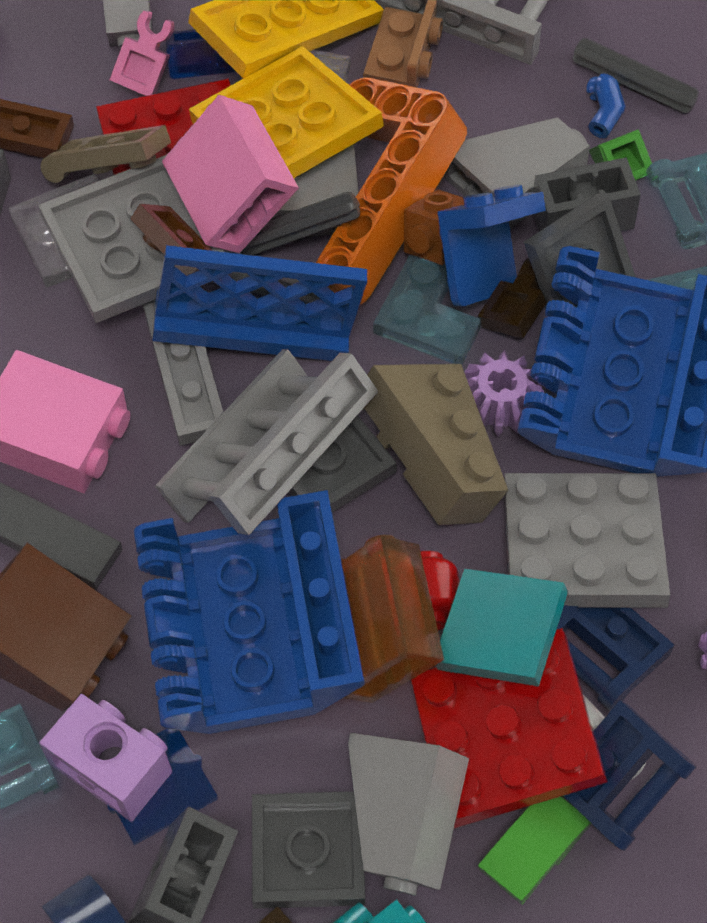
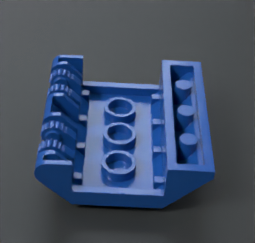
M572 246L562 247L559 251L555 268L557 273L553 276L551 286L555 291H559V294L576 304L577 307L563 300H552L547 303L545 316L548 317L543 319L534 357L537 363L532 365L530 373L531 378L536 380L537 383L557 395L556 398H553L548 393L538 391L527 392L523 403L524 407L527 408L521 411L517 432L553 455L631 473H655L656 477L707 473V276L698 274L693 290L596 269L600 252Z
M328 490L282 498L277 504L279 518L262 521L250 535L237 533L232 526L178 536L173 518L146 522L136 526L134 538L136 552L139 554L137 558L139 569L141 572H149L151 575L166 577V579L154 578V580L144 582L141 588L143 599L146 601L144 603L149 646L151 649H154L151 651L152 665L164 670L188 673V676L181 677V675H168L155 682L156 696L160 698L157 704L160 725L162 727L213 734L311 716L365 685Z

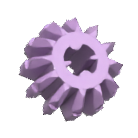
M505 350L500 354L498 360H494L484 353L482 358H480V365L469 364L465 370V375L485 427L488 425L494 426V432L497 437H499L506 426L518 434L517 428L521 411L527 408L523 404L527 392L538 391L544 393L542 386L531 378V369H527L525 356L513 362L509 360Z

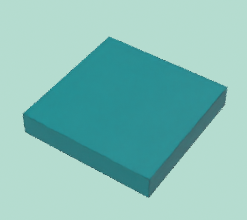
M464 569L433 660L437 669L539 686L568 594L564 582Z

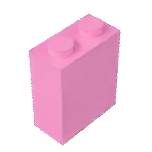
M218 95L162 160L205 245L240 253L299 189L254 107L222 95Z
M16 350L0 376V462L85 494L92 479H98L103 474L108 462V450L115 437L121 438L128 427L130 411L127 410L123 388Z

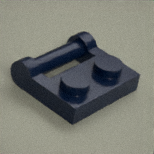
M564 605L557 629L562 628L564 633L570 628L621 672L614 679L611 678L568 640L578 677L599 694L598 701L609 711L614 708L619 700L624 701L638 684L671 655L675 645L632 608Z
M619 700L594 730L608 782L564 795V797L609 841L625 851L636 839L633 832L681 777L686 780L697 766L632 707ZM654 753L664 763L615 819L606 808Z

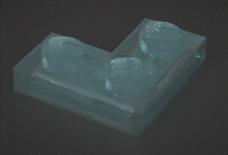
M410 254L373 322V333L447 362L463 365L480 331L481 319L441 304L449 290L445 264L440 265Z

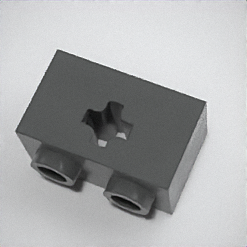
M627 157L535 175L533 192L543 191L546 211L533 214L538 231L546 228L596 194L610 197L620 231L634 229L641 194Z
M188 806L170 824L128 923H201L238 830Z

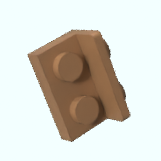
M428 0L423 14L385 7L363 72V78H374L417 88L421 78L428 79L433 60V52H429L431 44H439L443 29V19L437 18V0Z

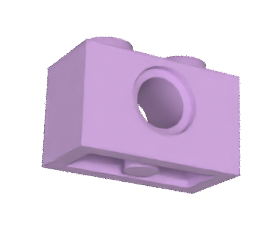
M81 693L39 744L51 766L132 822L173 773L165 752L167 746L150 730L142 728L138 733L125 724L126 718L109 702L101 700L96 704ZM108 748H122L119 754L112 759H98L101 753Z

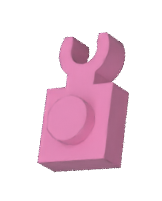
M143 11L137 20V30L140 35L138 41L125 37L109 79L145 96L153 95L157 92L170 54L160 51L159 47L161 42L168 40L172 36L175 27L173 21L165 20L162 30L158 34L153 33L149 27L153 14L150 11Z

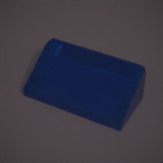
M195 29L174 31L172 36L165 41L167 54H170L168 60L169 75L173 79L236 72Z

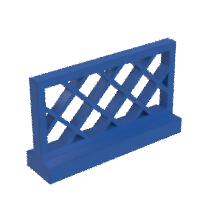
M166 245L159 289L155 299L152 341L278 355L282 349H288L294 357L333 361L339 353H349V336L367 284V269ZM174 265L196 267L199 271L186 276ZM240 272L247 273L249 276L235 281L228 274ZM291 278L297 279L300 282L284 287L278 280ZM214 281L221 288L208 293L200 286ZM332 284L351 285V287L336 293L327 286ZM260 287H264L270 292V294L258 299L250 293ZM312 292L320 298L308 304L299 299Z

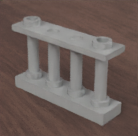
M428 0L375 1L382 8L390 7L423 14ZM437 0V18L443 19L442 31L532 65L539 53L542 23L536 20L549 0H528L520 14L496 6L499 0Z
M282 349L161 478L155 487L183 522L189 523L208 501H212L237 533L250 535L378 393V390L352 353H339L318 377L307 376L288 349Z

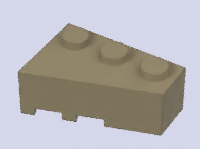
M373 365L367 376L377 388L378 393L361 411L366 410L380 430L377 435L380 443L385 449L392 447L407 468L403 473L404 477L438 525L482 523L508 492V488L462 365Z

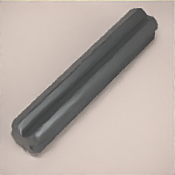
M582 38L574 50L573 60L575 63L596 73L611 75L618 83L680 112L689 113L697 102L699 91L696 88L588 38Z
M344 192L270 219L240 253L236 254L255 255L355 220L360 216L359 201L352 192Z

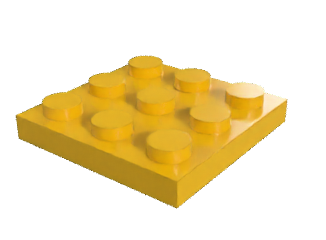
M303 46L189 109L191 120L194 124L218 95L252 105L293 178L384 127L382 112Z

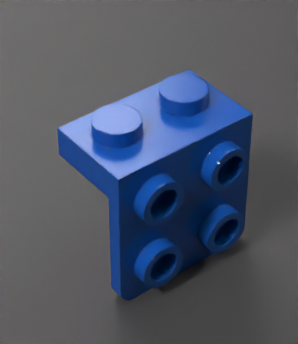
M522 185L506 186L493 189L494 197L493 193L463 197L464 205L437 211L447 271V284L451 302L454 306H467L489 299L501 280L510 283L515 281L517 273L509 221L546 211L543 191L523 193Z

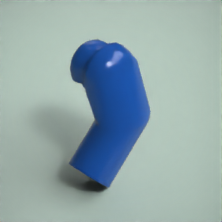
M603 73L589 79L586 92L592 93L590 99L598 101L600 106L588 125L589 131L594 136L604 139L608 137L624 113L626 105L618 81L613 76Z

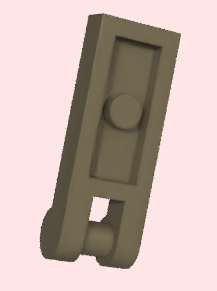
M165 125L74 139L61 146L59 151L45 157L41 161V172L47 180L58 183L68 177L72 171L91 169L93 174H101L115 169L119 164L129 163L132 169L140 168L156 161L155 154L170 144L171 140Z

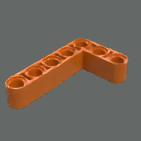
M360 78L354 80L349 85L382 112L384 127L367 137L388 142L389 144L355 197L360 204V216L355 220L338 225L316 263L367 269V284L360 305L366 302L372 295L404 242V209L421 200L425 195L434 192L467 136L465 123L444 94L374 78ZM332 284L327 287L336 293L351 287V285Z

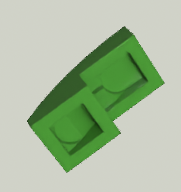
M562 797L531 805L479 863L478 868L523 905L554 865L558 866L592 823Z

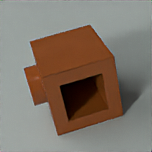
M438 189L405 208L404 252L444 265L445 258L440 238L437 211L464 205L463 197Z

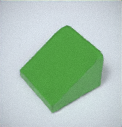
M639 129L589 149L595 163L627 157L635 180L655 172Z

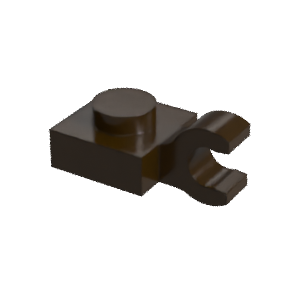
M529 258L522 264L519 274L513 283L502 280L499 282L478 314L484 329L524 339L545 306L546 300L542 290H540Z

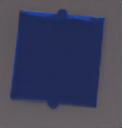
M167 728L155 734L167 746L165 752L173 772L135 819L131 822L107 805L108 811L112 814L116 813L134 846L169 827L188 806L198 811L218 800L216 792L201 768L203 764L202 757L192 753L180 730Z

